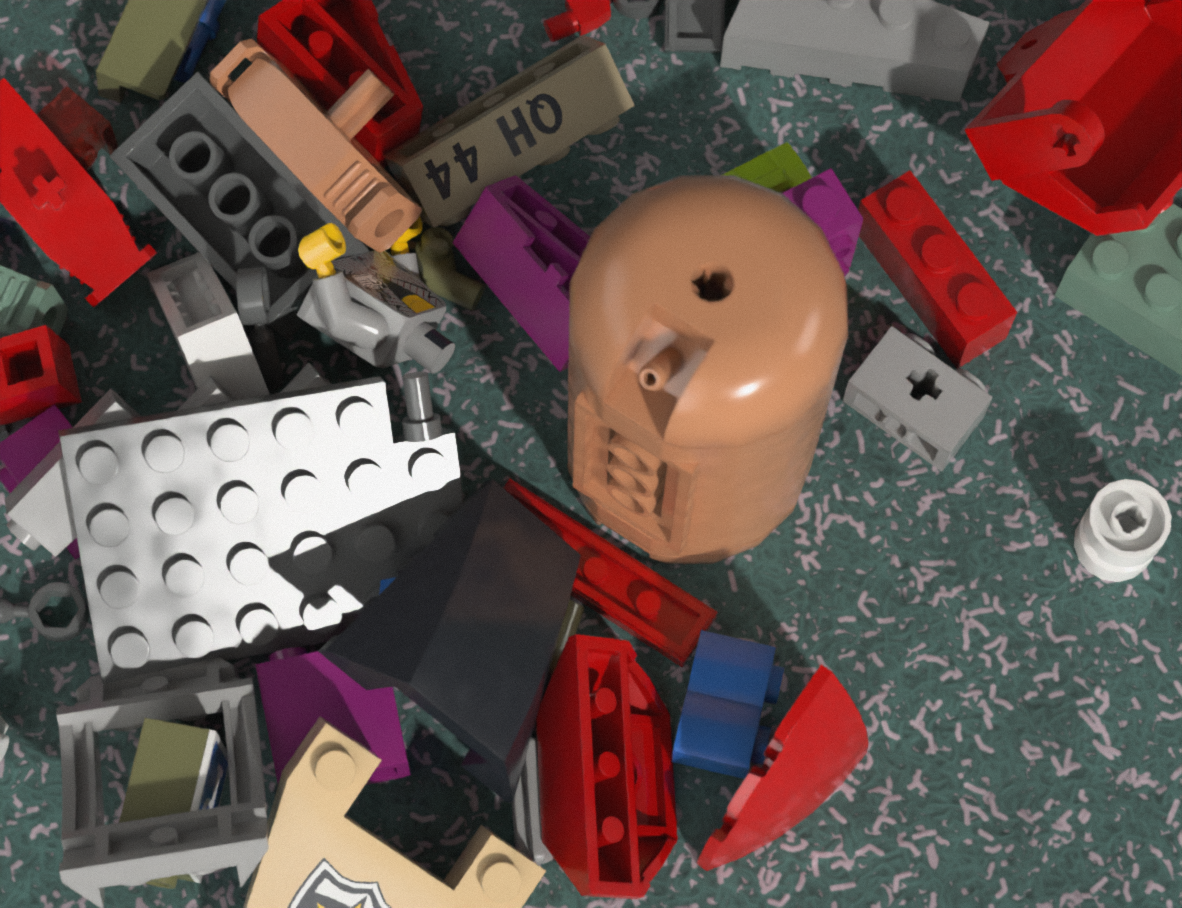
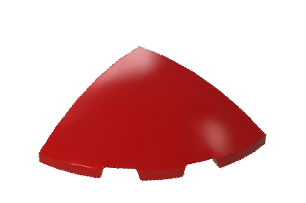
M822 664L775 731L774 737L763 754L766 758L762 769L756 764L754 765L730 801L727 812L722 819L724 824L720 829H715L706 842L696 863L704 870L709 871L740 859L782 836L812 814L844 783L866 755L869 741L867 729L860 712L835 674Z

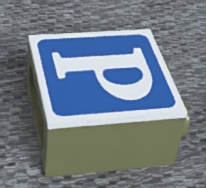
M144 718L119 823L219 807L229 767L227 751L218 733L214 730ZM189 873L152 879L144 884L175 889L178 879L202 883L203 875Z

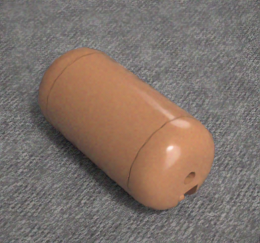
M681 175L633 193L595 228L570 281L567 436L568 471L573 480V487L577 489L587 513L597 525H605L649 553V558L664 564H714L758 546L793 512L812 465L848 337L847 290L842 269L822 228L784 194L734 175Z

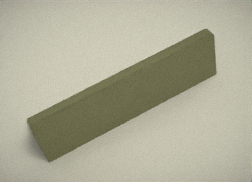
M128 0L96 70L98 95L121 103L128 88L157 100L165 99L209 0Z

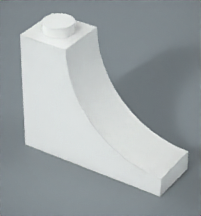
M200 252L147 273L197 389L211 375L237 400L270 395L239 316L211 264Z

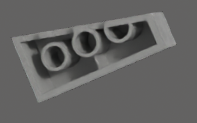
M740 0L724 34L720 67L741 70L742 66L768 69L772 75L793 78L794 73L829 78V83L852 86V82L882 86L883 91L959 102L980 54L990 22L933 0Z

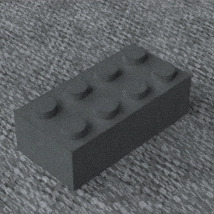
M198 72L110 155V158L236 291L238 269L264 267L266 269L270 292V321L268 325L286 340H289L306 323L297 316V313L313 284L312 279L317 276L316 269L309 268L299 256L298 248L303 237L328 223H333L339 228L345 239L346 252L332 261L370 252L307 189Z

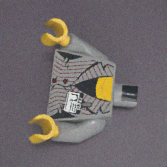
M420 216L389 248L391 249L392 256L386 251L379 253L374 250L332 261L346 252L345 239L339 228L333 223H328L303 237L298 248L299 256L309 268L316 269L317 276L312 279L313 284L297 313V316L370 364L380 368H386L413 359L429 372L435 374L446 365L455 350V344L436 330L446 312V304L421 282L416 253H409L407 241L419 235L422 231Z

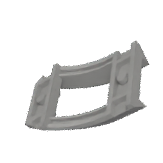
M220 657L104 684L102 683L101 675L91 676L76 690L78 702L74 706L57 708L56 712L59 725L62 768L61 842L64 854L63 863H60L59 866L62 883L99 908H104L105 887L115 885L137 886L152 879L189 873L205 875L220 868L237 866L240 886L242 887L269 849L264 773L252 678L238 679L235 676L234 666ZM223 712L231 805L105 825L98 731L110 729L117 731L135 730L143 726L144 718L161 721L173 719L195 721L211 713Z

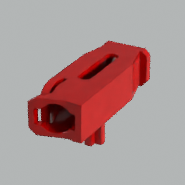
M5 78L0 80V168L2 170L0 173V203L43 252L59 265L61 270L66 269L70 277L75 276L80 279V284L85 283L94 289L85 299L92 307H95L157 252L149 243L140 251L138 250L134 242L135 237L130 235L128 231L130 229L129 225H125L123 221L124 215L119 214L114 202Z

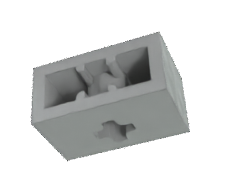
M891 326L848 381L843 402L942 472L984 418L993 397L985 392V386L975 375L961 368L954 370L935 357L934 350L925 340L912 333L904 335ZM921 388L930 393V396L925 395L920 401L910 395L911 393H918Z

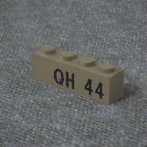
M582 35L385 153L383 156L397 183L422 208L421 220L433 228L438 225L449 226L459 222L470 213V206L478 201L486 186L514 175L521 179L520 175L538 164L549 165L559 161L570 152L571 144L586 135H598L613 128L620 120L619 115L635 105L606 44Z

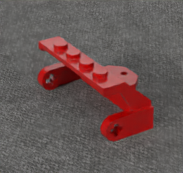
M1085 0L1078 9L1062 12L1026 32L996 64L1007 84L964 129L991 181L1001 179L1002 183L1096 236L1147 229L1158 214L1164 212L1173 204V197L1182 187V0Z

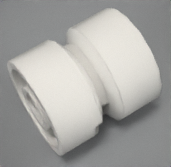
M1123 479L1109 483L1096 494L1075 530L1074 548L1078 560L1089 573L1102 580L1120 582L1136 577L1147 568L1170 533L1172 516L1167 501L1155 488L1142 481Z

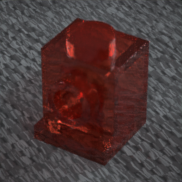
M68 86L37 114L86 172L95 163L98 151L101 148L110 155L118 148L110 122Z

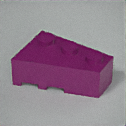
M514 175L485 187L454 239L453 244L556 369L561 372L568 368L570 281L590 236L518 176Z

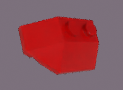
M574 634L568 637L541 701L536 718L542 843L581 896L639 899L645 896L651 886L650 881L662 868L678 841L670 714L651 679L635 661L637 654L630 641Z

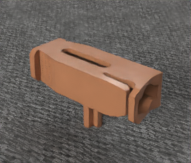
M253 39L240 41L210 72V84L233 105L242 120L356 239L381 253L389 249L419 218L422 208L354 137L394 95L372 71L368 69L329 110L282 62L273 57ZM244 58H247L252 64L233 82L228 75Z

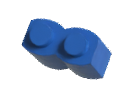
M701 630L674 743L673 763L745 779L748 775L750 763L763 765L765 758L763 754L768 745L771 727L759 725L764 702L777 704L785 667L772 665L776 647Z

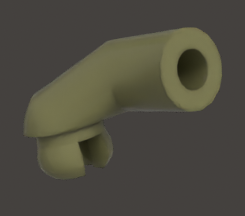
M440 227L428 228L423 232L421 240L415 247L421 282L436 295L470 311H474L484 293L485 284L457 271L453 250L451 249L454 245V240L447 230Z

